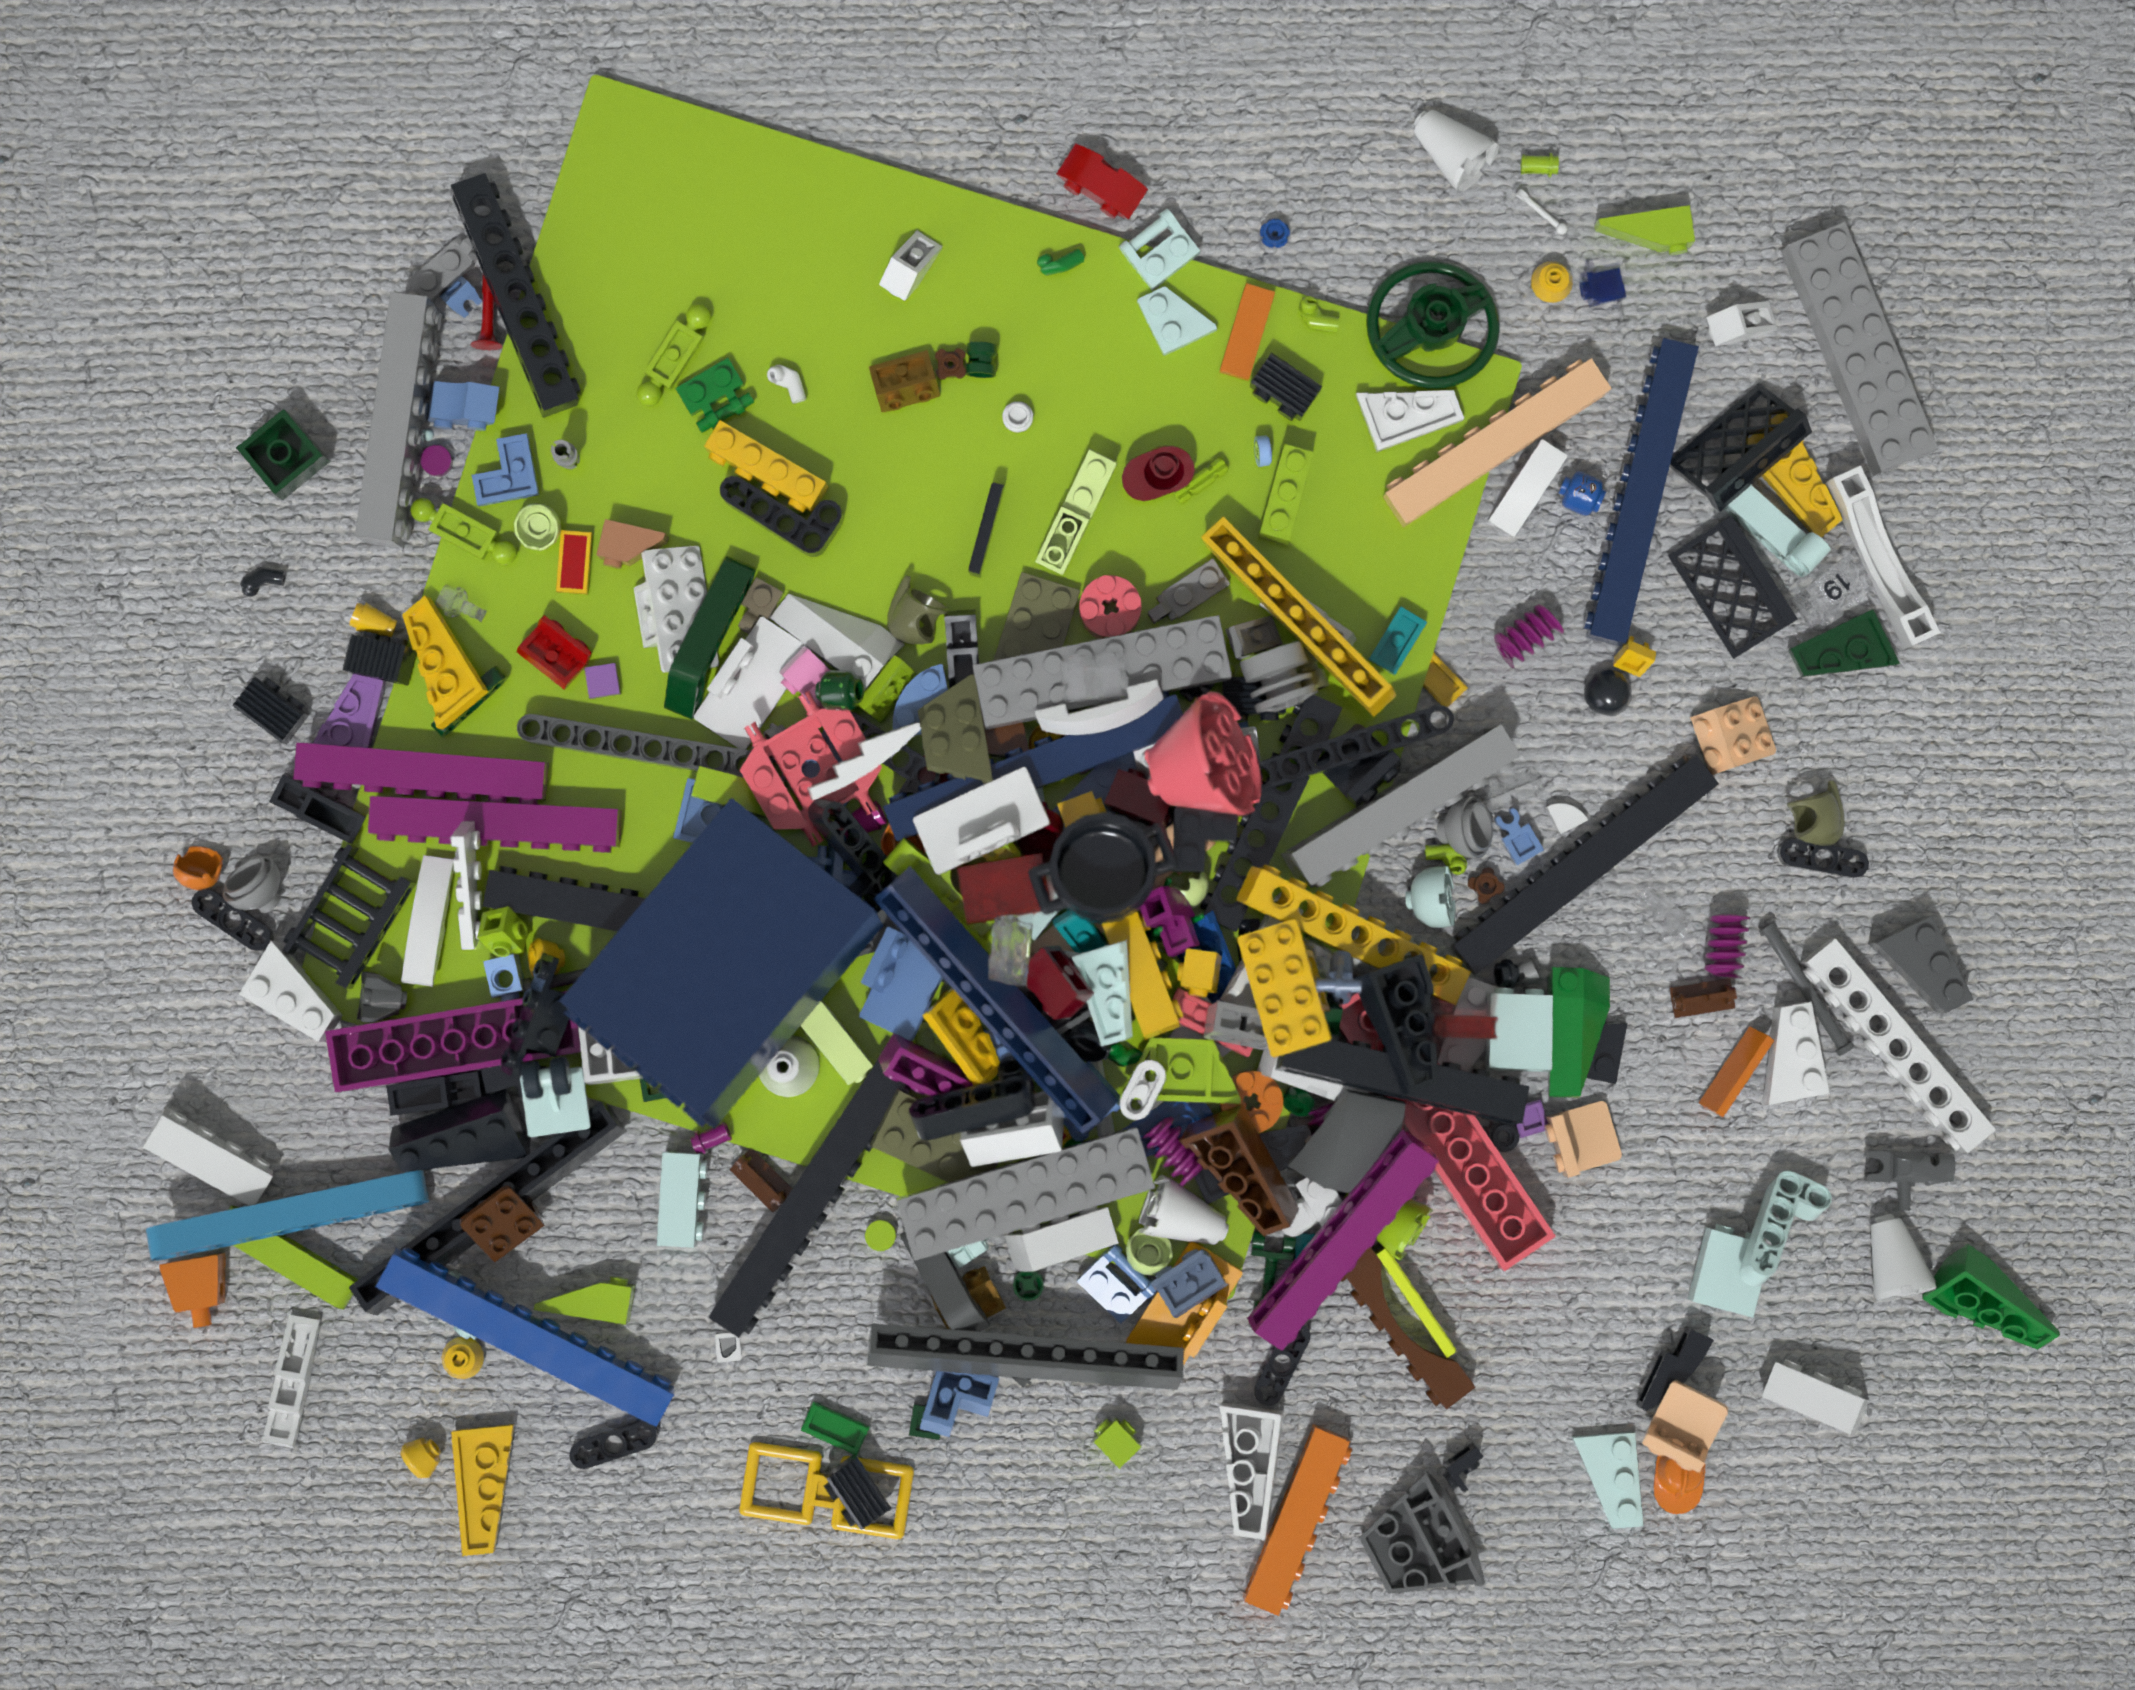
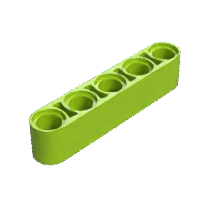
M231 1205L228 1210L236 1209L239 1207ZM285 1234L233 1245L338 1309L344 1310L353 1296L349 1286L358 1280L357 1278Z

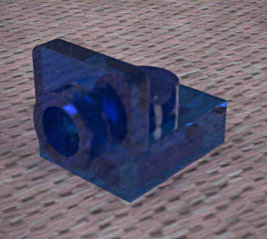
M1619 268L1594 274L1592 271L1586 272L1582 278L1583 282L1579 283L1581 297L1583 300L1588 301L1589 308L1626 298Z

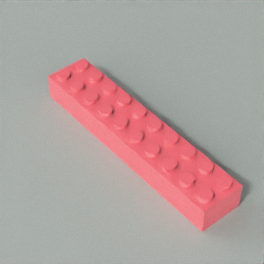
M1359 993L1352 994L1349 1003L1343 1005L1342 1001L1340 1005L1337 1004L1343 1009L1339 1031L1348 1044H1353V1041H1362L1371 1044V1049L1382 1051L1385 1048L1363 1007ZM1383 1095L1387 1098L1405 1102V1129L1429 1146L1435 1153L1439 1162L1434 1172L1501 1270L1506 1271L1556 1237L1475 1116Z

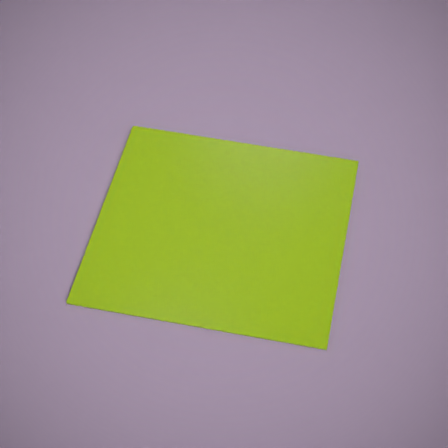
M593 75L589 80L529 265L535 282L531 283L535 294L541 293L547 310L543 311L546 321H552L557 331L558 339H555L558 350L564 349L570 364L566 368L570 379L575 377L579 384L581 395L578 396V405L551 416L542 417L507 333L491 382V386L499 387L495 422L492 425L486 426V431H475L451 508L497 531L498 535L495 541H508L512 543L516 549V557L512 563L500 565L494 561L490 552H488L483 560L441 538L422 597L427 596L433 600L480 678L491 668L498 666L508 679L459 726L442 738L431 726L434 721L433 717L436 715L433 706L428 702L426 695L428 689L424 677L420 675L418 664L420 663L416 654V660L412 667L413 672L409 679L410 684L408 686L397 683L393 684L373 748L549 763L546 800L538 799L537 805L608 808L622 811L620 848L612 847L611 853L593 852V846H581L580 851L562 850L561 844H550V850L531 849V843L519 842V848L500 847V841H488V846H480L479 850H476V861L481 862V879L477 880V891H482L483 901L489 870L498 871L499 865L518 869L517 875L529 877L530 871L548 874L547 880L559 882L560 877L578 880L577 886L589 888L590 882L609 885V892L620 894V889L626 888L639 891L638 897L647 898L693 844L674 839L673 837L687 778L696 779L697 771L532 744L523 740L517 732V723L522 716L536 714L737 748L697 720H691L664 708L669 672L663 673L661 671L657 646L643 648L633 589L646 582L643 560L641 559L631 566L622 564L621 569L603 565L604 560L600 559L596 554L605 519L666 533L669 537L668 542L659 549L698 546L707 593L723 561L729 556L756 567L751 586L757 577L784 593L776 609L785 597L791 594L878 624L889 633L891 632L887 626V615L891 601L906 575L910 576L911 588L919 590L944 604L949 611L975 609L979 664L994 660L1021 572L1080 590L1063 647L1100 640L1092 636L1085 629L1080 618L1079 604L1081 595L1088 584L1103 575L1119 576L1128 580L1140 595V619L1136 628L1131 633L1219 615L1223 635L1228 637L1225 629L1271 616L1269 612L1259 605L1260 601L1208 550L1201 539L1224 516L1305 599L1353 632L1357 640L1352 646L1393 687L1397 695L1373 717L1319 662L1318 667L1325 670L1330 685L1318 690V693L1315 695L1342 707L1328 740L1344 735L1355 724H1361L1366 728L1414 713L1489 472L1404 528L1383 498L1388 491L1386 486L1401 476L1404 480L1414 474L1412 469L1421 462L1428 460L1429 463H1432L1438 459L1439 455L1437 453L1447 445L1453 443L1455 447L1465 441L1463 436L1473 428L1479 426L1481 430L1491 424L1488 419L1504 409L1508 413L1522 369L1521 363L1517 360L1493 354L1483 370L1462 384L1438 389L1418 387L1394 376L1378 360L1368 339L1366 328L1367 314L1315 298L1317 300L1316 305L1323 315L1339 317L1337 332L1311 329L1299 314V305L1302 299L1308 295L1195 260L1188 262L1152 291L1118 247L1125 240L1128 242L1130 240L610 78ZM916 231H919L943 247L919 286L904 301L892 295L879 284L891 257ZM1144 245L1136 253L1141 259L1154 248ZM1075 249L1081 250L1084 255V262L1066 272L1047 276L1041 273V268L1037 265V259L1046 253L1051 254L1053 260ZM1246 283L1275 292L1249 381L1219 373ZM1164 286L1204 315L1217 327V331L1166 356H1163L1137 303V299ZM522 290L518 300L526 296ZM696 304L704 305L710 311L711 319L706 327L696 331V333L704 338L673 388L670 390L663 385L660 387L661 399L656 405L645 406L641 404L637 398V389L642 383L650 382L651 380L644 373L649 362L676 320L686 325L688 309ZM531 317L523 318L520 321L521 325L525 328H533L537 325V322ZM1378 318L1381 338L1396 323ZM989 342L997 345V355L994 357L993 362L996 366L995 377L976 378L965 375L962 379L955 377L946 378L945 380L937 377L938 361L935 358V354L938 350L944 349L948 352L954 351L957 348L962 349L965 352L963 367L966 369V364L969 362L967 343ZM1455 342L1450 347L1432 352L1424 351L1420 347L1396 361L1415 373L1427 376H1445L1469 366L1482 350ZM537 345L532 349V352L539 357L546 356L549 353L548 349L542 345ZM928 350L940 396L927 402H919L902 407L896 411L881 412L869 366ZM1271 352L1323 386L1301 421L1296 418L1293 421L1288 420L1277 411L1279 409L1277 405L1270 400L1267 404L1263 403L1252 394L1254 390L1250 388L1251 381ZM729 358L745 385L735 391L736 396L739 398L749 392L755 403L744 408V413L738 416L734 414L723 422L824 480L829 488L821 502L824 500L835 501L843 512L844 521L822 555L818 557L805 555L725 503L720 494V485L727 477H739L734 473L736 468L727 463L723 467L708 458L710 453L707 452L704 445L714 429L710 428L701 433L696 422L706 417L704 412L701 411L691 416L676 391V387L724 359ZM952 361L948 362L949 367L954 365ZM775 365H783L797 371L800 375L806 400L793 404L787 388L768 380L767 371L769 368ZM549 373L543 377L544 381L550 385H556L560 382L559 376L554 373ZM1454 390L1464 416L1462 422L1376 452L1357 401L1356 393H1411L1416 391ZM725 397L711 405V408L715 412L730 402ZM1016 401L1026 403L1033 412L1031 426L1026 431L1020 433L1007 429L1002 418L1006 406ZM527 433L540 495L479 507L476 501L472 475L502 469L496 439ZM1267 435L1271 444L1272 462L1270 466L1258 467L1254 453L1255 436ZM565 440L573 444L577 449L580 462L579 464L575 463L576 468L566 469L554 461L551 446H556L555 441ZM1284 444L1314 452L1288 546L1258 538ZM1157 446H1176L1189 453L1194 461V475L1205 467L1209 468L1210 464L1218 458H1221L1229 469L1221 478L1216 477L1215 482L1200 493L1191 495V499L1184 504H1180L1173 493L1149 501L1135 500L1126 493L1122 485L1123 470L1128 462ZM1089 449L1118 462L1066 571L1061 575L1035 561L1061 506L1065 502ZM753 478L748 482L804 519L808 520L811 512L806 509L803 513L797 511L787 504L789 499L778 494L776 498L762 490L763 484ZM994 482L1004 485V493L981 578L971 576L968 568L990 487ZM739 486L736 489L730 487L728 492L731 498L736 495L743 499L746 504L748 498L741 493ZM764 501L757 502L753 507V513L757 516L766 514L769 504ZM534 503L547 505L557 513L561 520V530L593 533L588 595L556 592L560 535L557 542L545 550L539 551L524 547L516 537L514 521L522 508ZM832 508L824 510L821 514V520L825 523H831L837 518V511ZM791 518L782 519L779 523V530L782 532L791 531L794 528L795 521ZM816 534L808 535L805 538L804 545L806 548L814 549L819 546L821 538ZM1211 559H1214L1230 585L1181 618L1171 621L1167 615L1154 624L1148 616V611L1160 604L1156 597ZM1116 603L1103 604L1105 614L1109 615L1110 612H1118L1115 609ZM742 605L717 651L719 665L709 668L707 671L702 703L710 693L707 688L741 638L745 640L749 635L738 627L742 617L748 611ZM1403 607L1426 621L1427 624L1394 676L1368 659L1399 608ZM940 614L936 621L935 639L932 643L923 645L904 643L905 645L896 656L903 660L917 674L935 665L943 664L947 686L950 689L945 614ZM545 615L550 620L559 622L564 630L574 639H580L587 645L592 653L587 667L616 663L621 694L590 699L585 669L564 690L516 652L517 648L537 627L539 619ZM1272 616L1283 643L1277 647L1299 642ZM769 619V621H771L772 623H774L775 625H777L778 627H780L781 629H783L781 626H779V625H778L777 623H775L773 620ZM919 621V627H923L924 624ZM408 638L407 646L412 648L410 639ZM1228 639L1226 643L1228 660L1235 665V674L1232 677H1244L1240 662L1248 658L1236 659ZM812 651V653L820 661H822L830 670H836L833 666H831L829 663H827L825 660H823L820 656H818L816 653ZM1222 682L1215 683L1208 693L1216 692L1222 695ZM788 689L785 691L760 728L763 737V732L769 729L771 723H774L777 727L783 725L787 729L808 717L806 709L798 698L802 695L800 692L797 691L793 695ZM1180 690L1169 692V696L1176 694L1183 714L1197 700L1194 697L1191 702L1179 694ZM896 703L881 723L861 710L858 705L855 709L851 710L884 732L893 730V714ZM1295 706L1287 708L1286 713L1279 715V720L1261 721L1260 715L1248 716L1247 722L1249 727H1256L1260 761L1271 758L1273 752L1280 753L1284 744L1279 741L1286 724L1292 726L1297 715L1292 713ZM1307 719L1301 722L1300 728L1303 734L1307 736L1316 734L1317 725L1314 721ZM1038 720L1023 722L1028 748L1033 730L1040 725ZM538 721L529 722L526 726V734L529 737L536 736L540 731ZM1404 722L1401 725V732L1405 737L1408 736L1412 722ZM865 725L864 731H862V733H864L869 728V726ZM562 726L556 732V738L559 742L567 741L571 735L568 726ZM823 727L818 728L820 733L824 731ZM598 731L589 733L586 738L589 747H596L601 741V735ZM1381 731L1373 732L1372 736L1383 747L1386 746V734ZM873 734L869 738L878 736L879 734ZM921 734L913 736L905 744L918 754L925 755ZM623 736L617 741L619 752H627L631 748L632 741L630 737ZM658 741L650 743L647 747V754L651 758L659 756L662 752V745ZM753 742L750 743L746 750L752 751L754 748L752 746ZM688 746L682 747L677 753V758L681 763L690 761L693 756V751ZM1292 747V748H1290V749L1288 750V752H1291V751H1294V750H1297V749H1300V748ZM1404 747L1393 751L1401 758ZM898 751L893 757V763L898 768L906 766L909 762V755L906 751ZM713 752L708 757V765L711 768H717L723 762L721 752ZM989 756V759L993 758L994 763L1006 759L1004 757L1000 758ZM747 757L741 758L738 762L739 771ZM1289 759L1290 762L1297 764L1294 760ZM777 762L772 763L779 777H781L783 773ZM881 764L882 769L868 789V794L873 802L877 801L886 816L883 806L890 804L888 798L897 795L907 779ZM1262 769V781L1266 782L1269 775L1267 771ZM1090 772L1083 775L1077 773L1043 786L1044 801L1047 802L1049 810L1052 811ZM1323 773L1310 776L1269 863V866L1281 871L1279 877L1288 882L1290 877H1295L1281 856V853L1356 808ZM1394 779L1389 783L1385 781L1376 789L1378 793L1390 787ZM788 781L784 783L786 789L793 792ZM1291 783L1276 787V789L1281 792L1288 791ZM361 785L353 809L365 815L366 818L353 844L343 840L341 847L345 848L349 844L359 848L354 858L390 880H398L400 876H403L418 883L423 855L454 859L457 847H452V845L438 844L439 838L428 837L426 838V843L407 842L408 836H396L395 842L377 841V835L368 833L370 796L475 802L492 801H488V795L476 794V800L457 799L456 792H445V798L426 796V790L414 789V795L395 794V788L383 787V793L364 791L365 785ZM914 793L907 794V797L914 795ZM507 797V803L519 804V797ZM855 798L851 799L846 805L850 813L861 807L859 801L855 800ZM1265 803L1261 807V814L1265 819L1272 820L1277 817L1278 810L1274 804ZM1239 815V816L1237 817V820L1239 821V823H1240V821H1241L1243 815ZM756 816L807 857H817L818 846H828V841L821 833L820 835L824 841L820 843L814 833H812L817 845L812 847L805 832L801 829L774 830L768 819ZM887 816V823L881 825L882 828L880 830L868 832L880 849L882 835L889 825ZM1240 824L1237 825L1238 838L1244 829V826ZM1254 830L1248 834L1247 840L1252 847L1259 848L1263 846L1265 838L1260 831ZM1216 842L1205 853L1204 873L1209 881L1208 892L1212 894L1218 882L1213 880L1220 863L1226 866L1231 854L1226 852L1230 843ZM866 852L864 853V855H863V857H862V863H864V862L866 861V858H867V853H866ZM1367 853L1366 855L1358 856L1357 860L1359 862L1346 871H1334L1330 874L1332 879L1318 888L1316 886L1312 888L1307 886L1306 891L1315 894L1319 890L1334 898L1332 903L1339 907H1342L1343 903L1355 907L1370 855ZM980 856L951 870L953 885L959 892L966 895L961 868L988 864L987 859ZM1244 858L1236 860L1234 864L1236 873L1241 876H1246L1251 868V863ZM843 861V870L852 871ZM348 868L338 882V885L375 907L378 905L382 907L388 897L383 889ZM453 872L449 890L450 901L444 924L445 935L433 987L402 983L406 944L417 884L363 972L380 974L395 984H401L402 991H407L405 1010L400 1009L398 1015H393L377 1022L501 1002V997H491L483 961L497 957L480 940L474 950L461 949L458 913L459 908L464 907L463 902H458L456 896L457 881L461 877V872ZM1173 872L1167 878H1171L1172 885L1180 887L1183 884L1182 876H1190L1192 873L1182 872L1178 875L1176 872ZM883 874L881 877V885L885 880V874ZM1226 886L1222 889L1221 898L1225 903L1232 904L1237 901L1238 892L1234 887ZM1280 887L1274 889L1272 899L1281 892ZM330 895L321 910L359 934L361 932L366 933L371 925V922L368 921L369 917ZM1303 900L1299 905V908L1304 910V914L1308 907L1306 900ZM1201 903L1193 908L1195 916L1203 914L1205 911L1200 908ZM482 905V909L478 910V920L481 921L483 912L495 909L483 907ZM1248 907L1243 920L1259 918L1261 924L1265 914ZM1067 909L1060 910L1059 913L1055 916V918L1058 917V916H1060L1061 914L1065 913V912L1068 911V910H1067ZM1010 910L1000 919L1020 936L1018 940L1022 939L1027 946H1030L1034 940L1011 923L1010 920L1014 917L1015 913ZM516 913L529 927L524 952L518 953L524 979L529 977L531 980L534 979L529 969L528 951L530 944L535 939L541 938L554 942L558 945L559 949H563L565 965L560 967V971L557 973L561 974L588 968L618 931ZM1332 913L1328 914L1325 919V925L1327 928L1330 927L1334 921V916ZM1053 920L1043 931L1042 934H1044L1048 929H1050L1054 925ZM316 922L311 941L342 960L345 958L349 960L355 951L352 948L353 944ZM1219 925L1237 969L1239 965L1237 948L1239 928L1237 932H1233ZM1104 931L1102 934H1103V936L1106 938V940L1108 941V939H1107V937H1106V934H1105V931ZM1301 932L1305 948L1313 951L1320 978L1329 979L1330 959L1334 952L1340 950ZM1163 940L1156 943L1157 948L1168 955ZM875 952L857 957L823 998L828 1007L870 1059L873 1066L893 1035L892 1032L859 1016L872 989L860 982ZM306 953L302 968L315 985L319 986L342 1013L343 1016L340 1020L356 1025L371 1024L372 1022H361V1020L357 1019L362 988L361 976L353 989H345L335 983L339 977L335 969ZM1178 956L1171 957L1180 964L1181 960ZM996 959L995 962L997 963V965L1005 972V974L1013 981V983L1016 986L1025 982V979L1022 978L1017 982L1012 977V975L1004 968V966ZM508 970L503 971L499 975L500 985L507 988L512 984L513 976ZM941 981L929 1008L939 1000L943 992L952 987ZM573 984L551 989L559 992L568 991ZM525 991L519 992L520 998L518 999L523 998ZM979 1018L982 1028L989 1030V1028ZM800 1026L793 1035L801 1037L810 1043L819 1058V1072L814 1084L800 1095L783 1097L769 1091L758 1076L719 1124L725 1122L730 1130L732 1140L727 1142L807 1167L864 1080L848 1085ZM1173 1030L1154 1036L1153 1038H1168ZM1126 1040L1119 1041L1120 1044L1128 1049L1135 1048ZM1253 1048L1248 1058L1232 1050L1222 1058L1230 1076L1232 1077L1242 1071H1257L1264 1050ZM581 1052L531 1060L537 1061L539 1065L550 1066L552 1058L566 1057L570 1068H583ZM1103 1059L1105 1079L1120 1095L1137 1063L1120 1067L1109 1059ZM785 1061L780 1062L781 1072L786 1073L789 1069L788 1063ZM995 1076L991 1081L999 1080V1077ZM1032 1078L1034 1091L1036 1093L1044 1091ZM640 1079L594 1085L585 1083L587 1098L692 1131L698 1130L703 1132L712 1128L707 1123L702 1128L682 1110L685 1106L684 1104L678 1108L667 1098L643 1102ZM1273 1079L1278 1084L1282 1096H1284L1288 1088L1295 1087ZM649 1085L651 1095L661 1093L658 1091L661 1085H658L656 1089ZM913 1089L908 1093L918 1099L930 1097L927 1094H919ZM1255 1093L1251 1097L1245 1096L1243 1098V1101L1247 1104L1246 1110H1250L1251 1107H1258L1259 1102L1255 1100L1257 1096ZM1137 1100L1131 1101L1133 1109H1141L1142 1106ZM1206 1103L1213 1115L1221 1112L1219 1103ZM1284 1105L1277 1122L1269 1129L1260 1133L1286 1129L1290 1112ZM1121 1109L1111 1112L1115 1132L1120 1131L1135 1121L1127 1118ZM1097 1126L1088 1132L1089 1136L1084 1141L1098 1138ZM872 1148L870 1152L864 1149L858 1158L862 1165L853 1178L848 1175L845 1178L901 1197L948 1183L875 1148ZM1155 1155L1146 1157L1153 1182L1160 1175H1164L1180 1184L1184 1177L1182 1174L1176 1177L1171 1176L1175 1166L1163 1167L1167 1159L1166 1156L1157 1159ZM1031 1157L1002 1161L998 1163L996 1168ZM1193 1177L1183 1187L1205 1202L1196 1179ZM1154 1183L1155 1188L1150 1191L1155 1192L1159 1185ZM1149 1190L1097 1206V1208L1108 1207L1118 1245L1122 1248L1121 1252L1126 1257L1128 1240L1138 1229L1144 1228V1225L1139 1223V1217ZM1229 1194L1209 1204L1226 1217V1223L1229 1224L1225 1239L1223 1241L1219 1240L1215 1245L1199 1244L1242 1270L1255 1226L1237 1207L1238 1202ZM1079 1211L1072 1214H1068V1216L1079 1214ZM1049 1220V1221L1042 1222V1223H1040V1225L1045 1224V1223H1048V1222H1051V1221ZM1168 1239L1171 1242L1173 1252L1172 1260L1168 1266H1174L1189 1241ZM1109 1247L1085 1255L1098 1258ZM1237 1284L1227 1299H1231L1234 1296Z

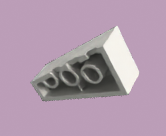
M166 1106L147 1135L143 1145L144 1149L248 1206L257 1204L273 1177L274 1171L269 1169L271 1164L257 1156L251 1158L243 1153V1149L230 1141L225 1142L221 1140L211 1130L196 1125L184 1115Z
M1223 1402L1220 1405V1415L1223 1427L1222 1433L1225 1445L1234 1536L1265 1540L1269 1530L1284 1411Z

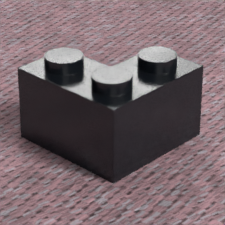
M1174 808L1172 847L1178 860V867L1172 872L1203 873L1205 842L1235 843L1237 841V815L1193 808Z

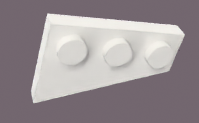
M1454 390L1416 391L1411 393H1356L1357 401L1376 452L1464 420Z

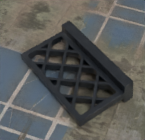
M1759 383L1671 459L1670 468L1707 497L1711 505L1721 512L1811 434L1812 430L1804 412L1798 408L1794 410ZM1760 395L1767 400V407L1751 409V403ZM1786 414L1788 416L1780 424H1771L1772 415ZM1766 415L1765 425L1749 427L1750 417ZM1734 418H1744V427L1728 429V423ZM1764 433V438L1757 444L1748 445L1749 435ZM1743 435L1742 445L1726 447L1727 437ZM1721 437V447L1705 449L1707 441L1711 438ZM1741 453V458L1734 464L1725 465L1726 455ZM1720 455L1719 465L1703 467L1704 457ZM1698 457L1697 467L1684 468L1681 466L1688 458ZM1718 473V478L1708 486L1702 483V475Z
M1732 515L1668 555V558L1733 659L1798 620ZM1716 532H1719L1725 541L1723 554L1704 551L1707 538ZM1703 541L1701 550L1692 548ZM1728 547L1734 557L1726 555ZM1686 551L1700 553L1696 571L1684 569L1677 557ZM1703 554L1721 558L1717 576L1699 572ZM1725 559L1739 563L1742 568L1739 580L1721 577ZM1686 573L1695 575L1693 583ZM1744 573L1751 583L1743 581ZM1698 576L1716 579L1712 597L1699 594L1696 589ZM1720 580L1738 584L1734 602L1716 598ZM1741 585L1755 588L1758 593L1755 606L1737 603ZM1703 599L1711 600L1710 609ZM1761 599L1767 609L1759 607ZM1715 601L1733 605L1729 623L1717 621L1714 618L1712 612ZM1736 606L1754 610L1750 628L1732 624ZM1758 611L1771 613L1777 625L1768 631L1754 629ZM1720 625L1728 626L1726 635ZM1731 627L1749 631L1747 643L1736 651L1729 641ZM1753 632L1761 634L1751 641Z

